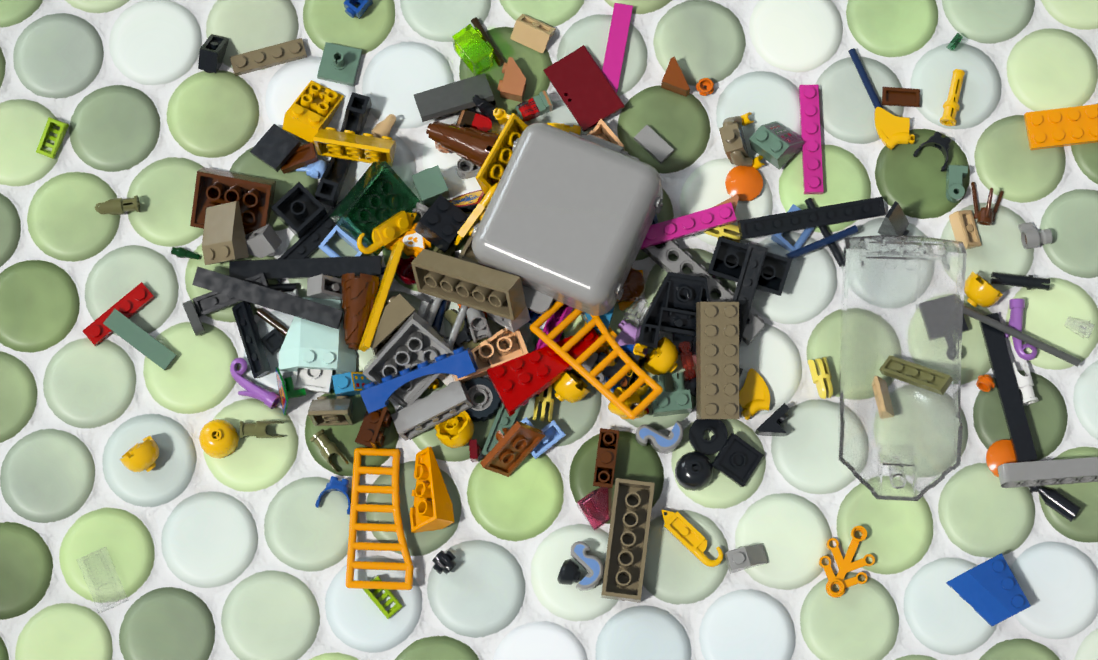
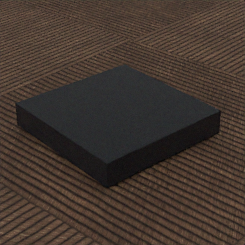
M273 124L250 152L253 156L278 172L302 143Z
M731 433L712 462V466L740 487H744L764 455L736 434Z

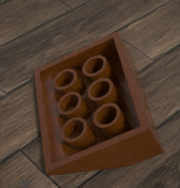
M202 167L197 171L190 226L204 229L207 207L239 201L245 235L268 225L276 181Z

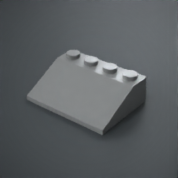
M413 312L365 365L362 374L377 384L382 382L381 378L390 374L395 377L400 375L399 371L408 367L411 370L418 368L417 364L428 360V363L436 361L435 357L446 353V356L454 354L453 349L428 322L416 312ZM440 373L413 379L399 387L390 397L402 407H407L418 399Z

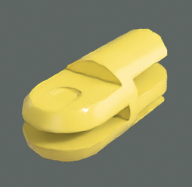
M733 224L703 231L714 237H722L740 243L739 227Z
M827 358L808 360L812 380L816 384L819 397L822 399H826V396L831 398L833 395L832 376Z
M552 385L548 387L547 397H544V391L539 394V397H535L532 420H537L538 405L542 403L540 421H544L546 404H550L548 422H552L554 399L551 398Z

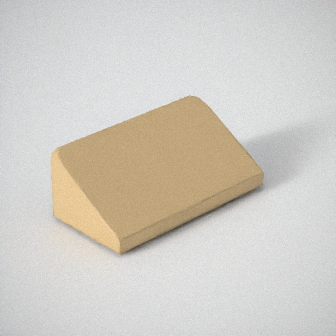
M971 210L956 211L949 215L959 251L982 246Z
M874 376L872 388L879 417L881 419L894 417L887 383L879 376Z

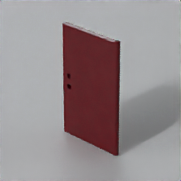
M585 45L543 70L579 126H581L583 132L595 126L600 119L604 120L625 108V105Z

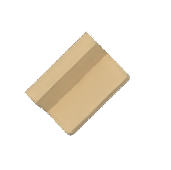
M521 14L515 22L510 39L535 51L544 53L548 41L554 35L556 28Z

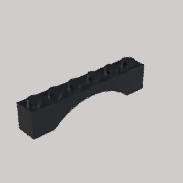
M352 92L340 132L350 130L354 131L357 135L362 134L372 106L370 97ZM331 157L315 193V197L320 203L333 207L336 206L352 160Z

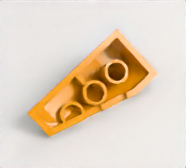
M427 447L416 454L414 478L416 479V488L412 490L414 506L410 508L411 532L413 533L440 530L454 523L453 504L432 447Z

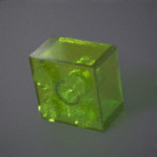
M469 24L452 36L454 51L474 76H477L494 65V55L492 52L494 49L488 41L484 42L477 27L473 28Z

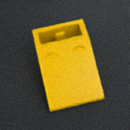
M311 80L285 113L282 129L314 144V136L320 129H325L329 126L344 96Z

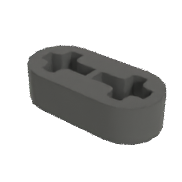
M192 300L182 303L195 335L198 336L205 333Z

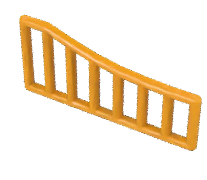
M556 301L547 312L543 313L530 325V330L628 418L634 420L663 392V388L620 347L600 316L591 315L592 319L560 347L554 339L583 312L578 309L573 310L547 335L539 327L564 305ZM597 326L602 335L575 360L567 352ZM607 341L613 351L590 372L587 371L582 364ZM619 356L625 365L603 385L595 377ZM632 370L639 378L617 397L610 389ZM646 383L653 391L631 410L624 402Z
M355 448L346 569L347 588L411 590L413 587L414 566L408 550L400 511L399 449ZM362 455L393 456L392 467L361 466ZM360 474L392 475V486L360 485ZM359 493L392 494V505L359 504ZM358 512L393 513L395 524L357 523ZM357 531L396 532L399 543L356 542ZM356 550L401 551L405 563L355 561ZM354 569L406 571L405 582L354 580Z

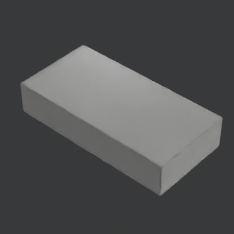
M648 125L634 137V140L660 164L674 152V149Z

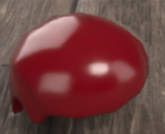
M412 256L407 259L400 258L396 270L400 281L407 285L416 284L411 264L415 258Z

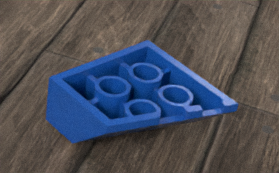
M1002 553L946 582L990 626H994L1031 606Z

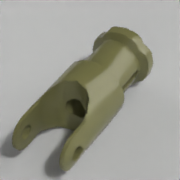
M138 195L128 199L114 198L103 203H97L95 210L100 214L121 215L130 211L140 212V201Z
M240 421V438H244V436H256V438L284 437V435H270L266 431L267 425L282 424L284 422L256 421V423H244V421Z
M324 429L313 435L310 441L318 446L321 450V455L332 469L338 473V469L332 463L333 454H338L346 464H349V462L335 443L328 439L324 434Z

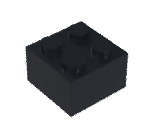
M300 182L271 207L274 214L299 239L327 214L325 207Z
M440 195L419 220L414 231L445 253L457 238L458 231L469 215Z

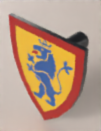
M477 190L449 201L463 212L471 211L472 213L485 194L482 190Z

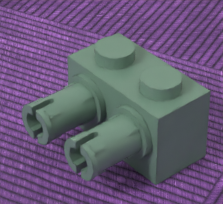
M679 372V379L677 378V373L671 374L674 388L672 392L666 391L665 375H659L660 381H658V375L652 376V379L663 388V392L651 403L653 417L692 412L690 390L685 389L683 372Z

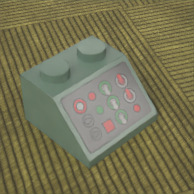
M776 121L761 125L749 138L751 149L763 156L765 160L779 170L804 144L803 140Z

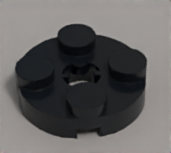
M697 419L692 424L688 437L690 445L695 451L704 455H714L725 444L728 432L724 423L719 419ZM705 431L713 433L711 440L708 441L703 438Z

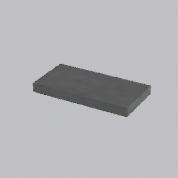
M485 73L413 94L422 122L476 106L472 100L474 95H478L481 100L487 102L494 101V96Z

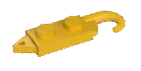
M499 182L489 189L457 233L458 236L454 241L455 245L458 246L464 237L472 236L473 228L479 220L481 221Z
M400 211L375 227L372 231L373 244L368 247L363 246L362 239L365 233H361L357 239L358 249L363 254H371L382 246L387 245L413 228L412 223L417 213Z
M661 510L665 523L664 527L704 565L715 567L722 562L723 551L720 547L716 548L719 554L716 560H710L703 553L707 547L706 538L678 511L674 513Z

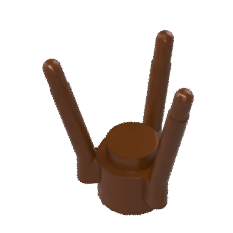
M972 182L974 219H977V223L980 225L990 226L992 222H995V216L1004 192L1000 191L992 211L991 202L994 189L990 188L987 206L979 211L975 182Z

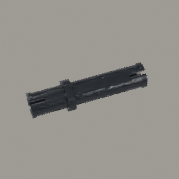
M995 272L991 274V277H993L990 280L991 284L1026 287L1027 290L1034 288L1049 291L1050 285L1042 284H1049L1050 278H1036L1033 275L1021 276Z

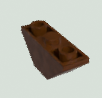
M600 428L593 486L611 489L613 487L619 430Z

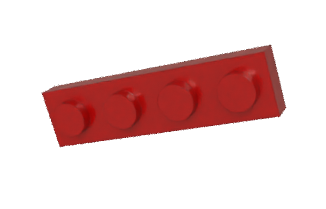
M141 282L86 327L83 333L96 347L113 333L103 323L114 309L130 319L155 297Z

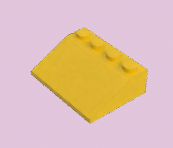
M514 113L511 114L475 177L485 195L494 184L500 181L513 153L514 141L520 138L522 132L527 127Z
M331 127L320 129L314 136L313 141L318 155L388 167L393 166L396 142L391 137L382 136L381 138H376L368 133L357 135L354 131L344 130V132H339Z

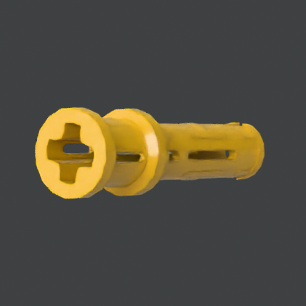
M953 70L948 98L943 104L944 112L940 118V123L943 125L955 126L957 123L955 119L957 111L960 109L958 101L965 75L963 70Z

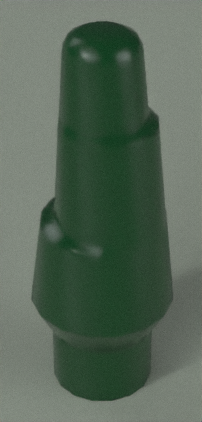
M172 247L171 254L176 255L178 258L197 260L200 258L199 254L187 249Z

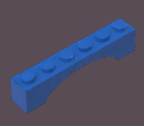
M463 346L453 350L454 354L446 356V353L435 357L436 361L428 363V360L417 364L418 368L411 370L408 367L399 371L400 375L395 377L390 374L381 378L382 382L377 384L372 381L363 385L364 389L360 391L368 413L379 410L384 406L386 407L389 404L388 399L399 387L418 377L446 373L457 375L459 379L476 372L478 367L470 347L464 349Z

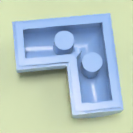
M527 417L521 421V423L534 427ZM554 420L541 429L545 437L530 452L535 460L566 436Z

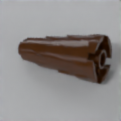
M438 121L433 124L430 123L426 131L430 139L480 168L500 135Z
M346 273L341 278L345 341L349 349L358 350L377 296L380 279L369 274L360 273V276H355V273Z

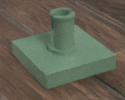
M326 42L317 78L354 86L362 49Z

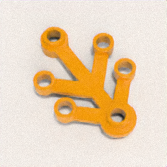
M856 526L852 529L850 534L852 540L844 559L838 547V540L830 538L827 541L826 546L831 550L839 569L836 577L830 566L831 559L828 556H822L819 559V565L824 568L828 578L826 592L833 598L841 597L845 593L846 588L856 584L862 585L868 579L864 572H859L855 577L844 580L846 573L864 566L870 567L875 563V558L871 554H867L862 559L851 563L859 542L864 541L867 537V531L863 526ZM856 531L861 532V538L855 536ZM834 541L836 547H830L829 542ZM866 557H870L872 559L871 564L866 563ZM822 559H827L828 565H823ZM859 575L864 576L865 580L863 582L858 580ZM833 585H838L839 590L837 592L832 590Z

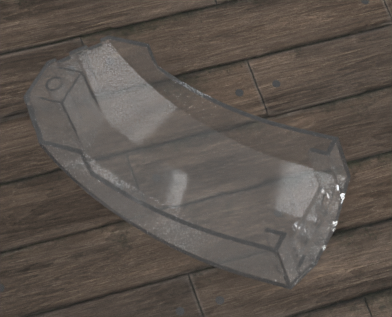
M896 235L845 238L840 331L838 452L839 460L871 491L876 499L918 501L923 497V494L935 487L953 469L955 470L960 465L963 430L960 406L961 350L967 257L964 244L960 241L923 236ZM889 355L950 375L953 382L946 392L940 395L883 375L879 369ZM874 376H879L887 383L894 417L884 419L879 417L872 388Z

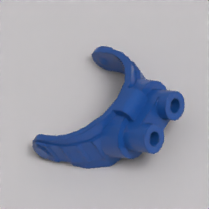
M331 476L330 483H327L326 488L320 493L316 501V508H319L321 499L326 493L339 491L348 499L347 515H349L351 507L350 488L348 487L349 480L342 479L338 481L337 477Z

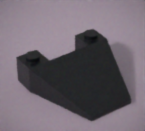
M668 272L637 327L635 344L639 343L646 345L649 349H656L660 331L693 336L691 356H696V303L710 302L707 278Z

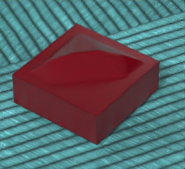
M477 439L470 440V460L472 462H479L478 457L481 454V448L477 443Z

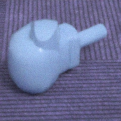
M319 160L307 165V167L298 168L296 171H306L307 176L321 179L328 165L324 160Z

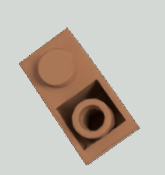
M509 57L508 62L503 64L502 73L504 78L499 80L498 91H500L501 98L522 102L527 86L526 78L514 59Z

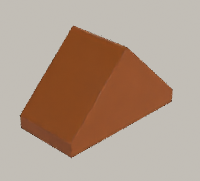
M674 56L670 59L662 79L661 88L686 97L689 95L690 88Z

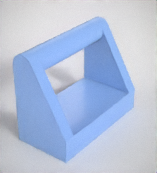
M339 222L318 246L329 257H341L327 245L329 240L337 234L358 252L355 257L363 255L357 246L358 238Z

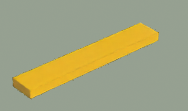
M398 241L392 248L358 349L363 352L371 347L405 246L403 242Z

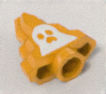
M415 223L412 225L413 228L385 245V248L392 251L393 246L400 241L405 245L403 252L407 256L417 257L423 249L431 248V242L414 231L418 224Z

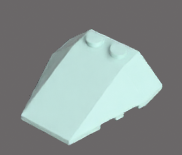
M302 297L343 310L341 300ZM344 313L339 329L294 316L279 351V371L298 372V368L336 370V374L356 372V352L349 349L345 341Z

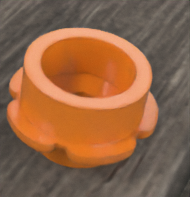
M702 78L696 84V90L702 96L710 95L714 91V83L709 78Z
M987 374L978 376L976 385L980 390L989 392L995 387L994 379Z

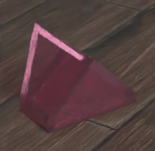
M600 487L593 490L577 502L578 509L594 530L610 520L608 488Z

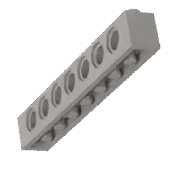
M675 240L663 243L664 247L661 249L655 246L641 249L667 273L685 274L682 269L689 267L692 269V273L685 275L707 278L709 296L713 292H717L720 295L719 299H713L710 296V302H732L734 293L730 289L723 288L720 280L715 276L711 277L702 264L694 262L692 255L687 251L683 252ZM674 254L678 257V260L670 261L668 256ZM751 312L748 317L749 323L746 325L742 341L747 345L765 327L764 320L759 315H754Z

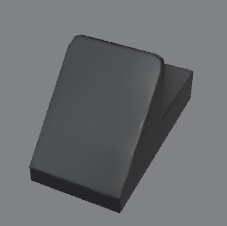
M784 403L756 429L755 433L760 436H785L786 431L777 422L781 424L789 416L787 413L790 408Z

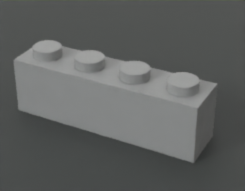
M458 380L449 383L447 387L441 390L433 391L429 396L418 399L407 407L398 409L391 416L398 435L406 441L473 407V403L466 386Z

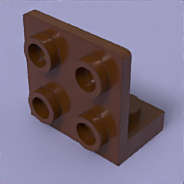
M384 406L383 410H376L371 413L366 411L355 443L374 449L383 446L386 437L384 435L385 429H389L392 422L388 407Z

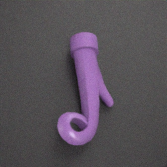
M1010 299L1009 307L1011 311L1008 326L1022 332L1025 299ZM1005 333L1004 337L1008 338L1009 335ZM1012 336L1015 351L1020 358L1032 360L1036 357V347L1028 343L1022 345L1021 340ZM1030 348L1032 353L1026 354L1024 349Z
M243 358L234 359L230 365L231 375L241 387L247 390L239 391L238 395L255 398L269 408H275L280 401V396L242 376L247 369V362ZM240 363L242 367L237 371V365Z

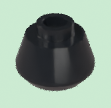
M571 559L565 560L557 577L559 584L572 585L573 582L577 583L581 572L578 571L579 566Z

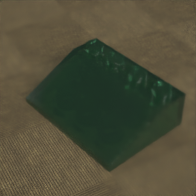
M386 161L373 162L330 215V218L343 232L355 241H357L361 233H365L362 244L364 247H368L373 244L372 231L375 227L400 211L412 213V210L416 208V203H419L420 200ZM382 246L372 254L378 256L385 246Z

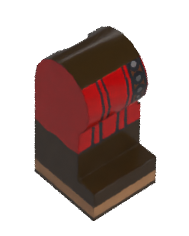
M461 110L456 125L492 132V121L490 118L468 110Z

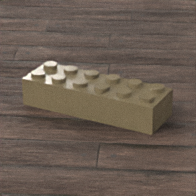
M423 249L411 262L418 292L510 320H515L526 307L522 281L519 276L427 249Z
M739 302L696 303V419H739Z
M616 478L601 598L638 603L641 601L655 483Z

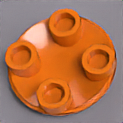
M736 166L726 176V191L732 197L737 194L739 201H753L763 188L762 176L752 166Z
M1011 440L996 441L986 452L987 466L996 477H999L998 466L1006 463H1017Z

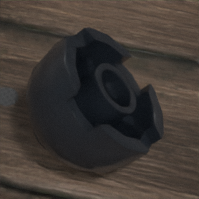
M689 452L681 456L677 461L675 478L684 489L700 491L712 481L713 466L710 459L703 453Z

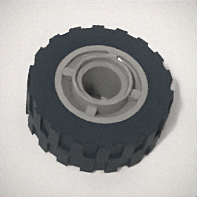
M481 377L466 381L464 385L467 388L473 407L465 411L471 419L475 420V422H485L488 419H492L494 415L496 416L501 399L492 382L487 378ZM478 396L485 397L482 403L475 402Z

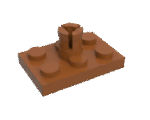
M519 421L510 430L502 428L505 435L503 436L500 430L496 433L495 437L499 442L480 464L487 470L509 477L545 437L542 430Z

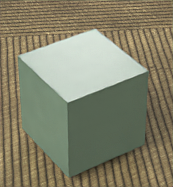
M438 165L412 175L413 184L423 205L430 207L440 195L450 199L448 187Z

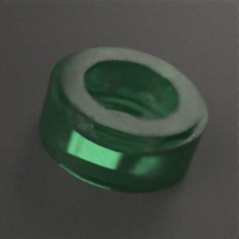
M957 32L946 48L953 51L963 36Z

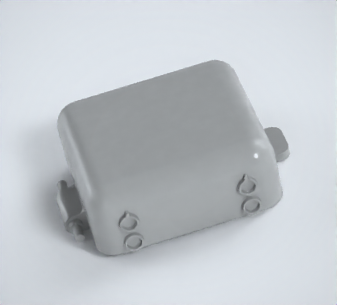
M533 123L527 126L520 138L514 141L513 153L480 223H477L473 228V253L479 265L521 277L526 306L530 311L543 314L550 309L553 301L556 300L593 316L604 315L614 307L617 299H621L624 289H622L653 219L656 213L659 214L663 207V203H661L663 189L660 175L651 165L629 155L622 146L591 134L587 136L584 134L578 135L571 131L568 133L545 123Z

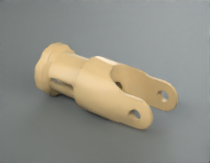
M389 114L385 120L378 123L372 129V135L376 138H381L382 136L389 137L391 128L396 121V116Z

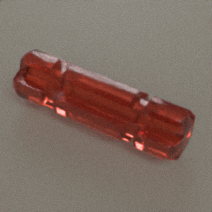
M690 342L679 343V350L682 351L680 355L683 369H685L683 371L685 379H693L696 377L695 369H693L692 352L689 351L691 350Z

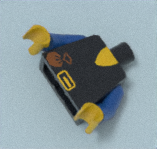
M639 343L620 346L642 369L647 359L643 354V349L647 348V346ZM601 352L598 355L597 362L600 363L608 354ZM619 356L602 371L606 382L625 365ZM630 370L610 390L619 397L638 379V376Z

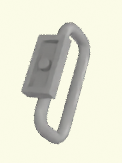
M436 297L432 305L429 302L422 301L417 314L432 326L441 302L444 299ZM461 305L447 340V344L452 349L468 309L464 305Z

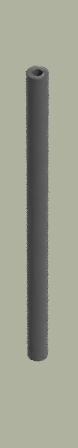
M958 302L954 307L955 310L1077 367L1081 362L1080 359Z

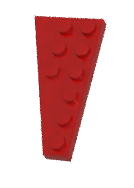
M594 328L567 352L575 360L599 338ZM573 336L560 340L556 343L560 347H562ZM545 346L487 369V374L509 416H512L517 408L521 405L525 406L529 403L530 398L536 394L539 395L561 378V374L567 370L570 371L572 367L549 346Z

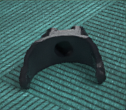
M474 95L472 100L477 108L486 117L490 116L492 121L496 120L493 116L494 109L498 108L496 101L487 102L481 100L478 95Z
M935 132L928 141L922 143L916 149L913 156L916 157L918 152L924 147L932 146L938 148L945 159L944 165L941 167L942 172L945 171L947 166L949 144L952 140L948 137L943 138L941 133Z
M466 316L463 328L454 344L456 349L463 346V341L467 343L472 339L469 335L470 331L467 327ZM432 326L433 329H434L442 338H445L446 340H448L449 337H446V336L440 334V333L438 332L437 328H436L435 326Z

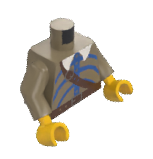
M749 112L741 116L726 118L723 121V127L719 128L725 153L731 164L752 166L755 169L764 166L765 164L760 162L763 156L759 155L754 159L749 157L741 125L746 126L754 122L748 118L752 113Z

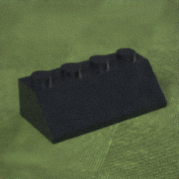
M719 237L707 273L738 283L748 245ZM767 252L757 289L781 296L792 259Z

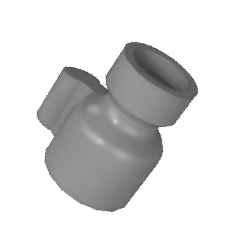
M1031 222L1018 225L1024 249L1037 248L1041 243H1052L1053 238L1050 229H1043L1041 232H1038Z

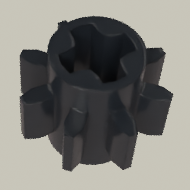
M441 550L432 560L435 563L433 568L439 574L442 572L448 574L457 564L453 561L456 557L449 550L446 553Z

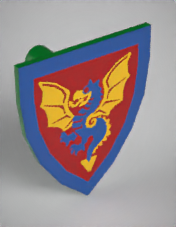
M276 367L283 414L286 415L288 399L306 396L305 388L295 390L292 377H287L283 381L282 375L278 367Z

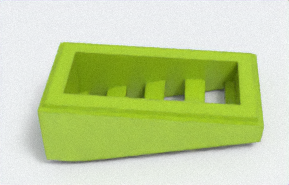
M49 117L36 152L54 159L69 124ZM53 126L60 127V130L53 129ZM50 132L58 134L57 138L49 135ZM47 139L55 141L54 145L46 142ZM44 145L52 148V151L43 149Z
M375 576V577H374L372 580H370V581H382V580L379 578V576ZM363 589L387 619L403 607L388 589H375L372 593L370 589ZM384 590L385 592L376 599L375 595ZM389 596L390 599L381 605L380 602ZM394 602L395 605L386 611L385 608Z

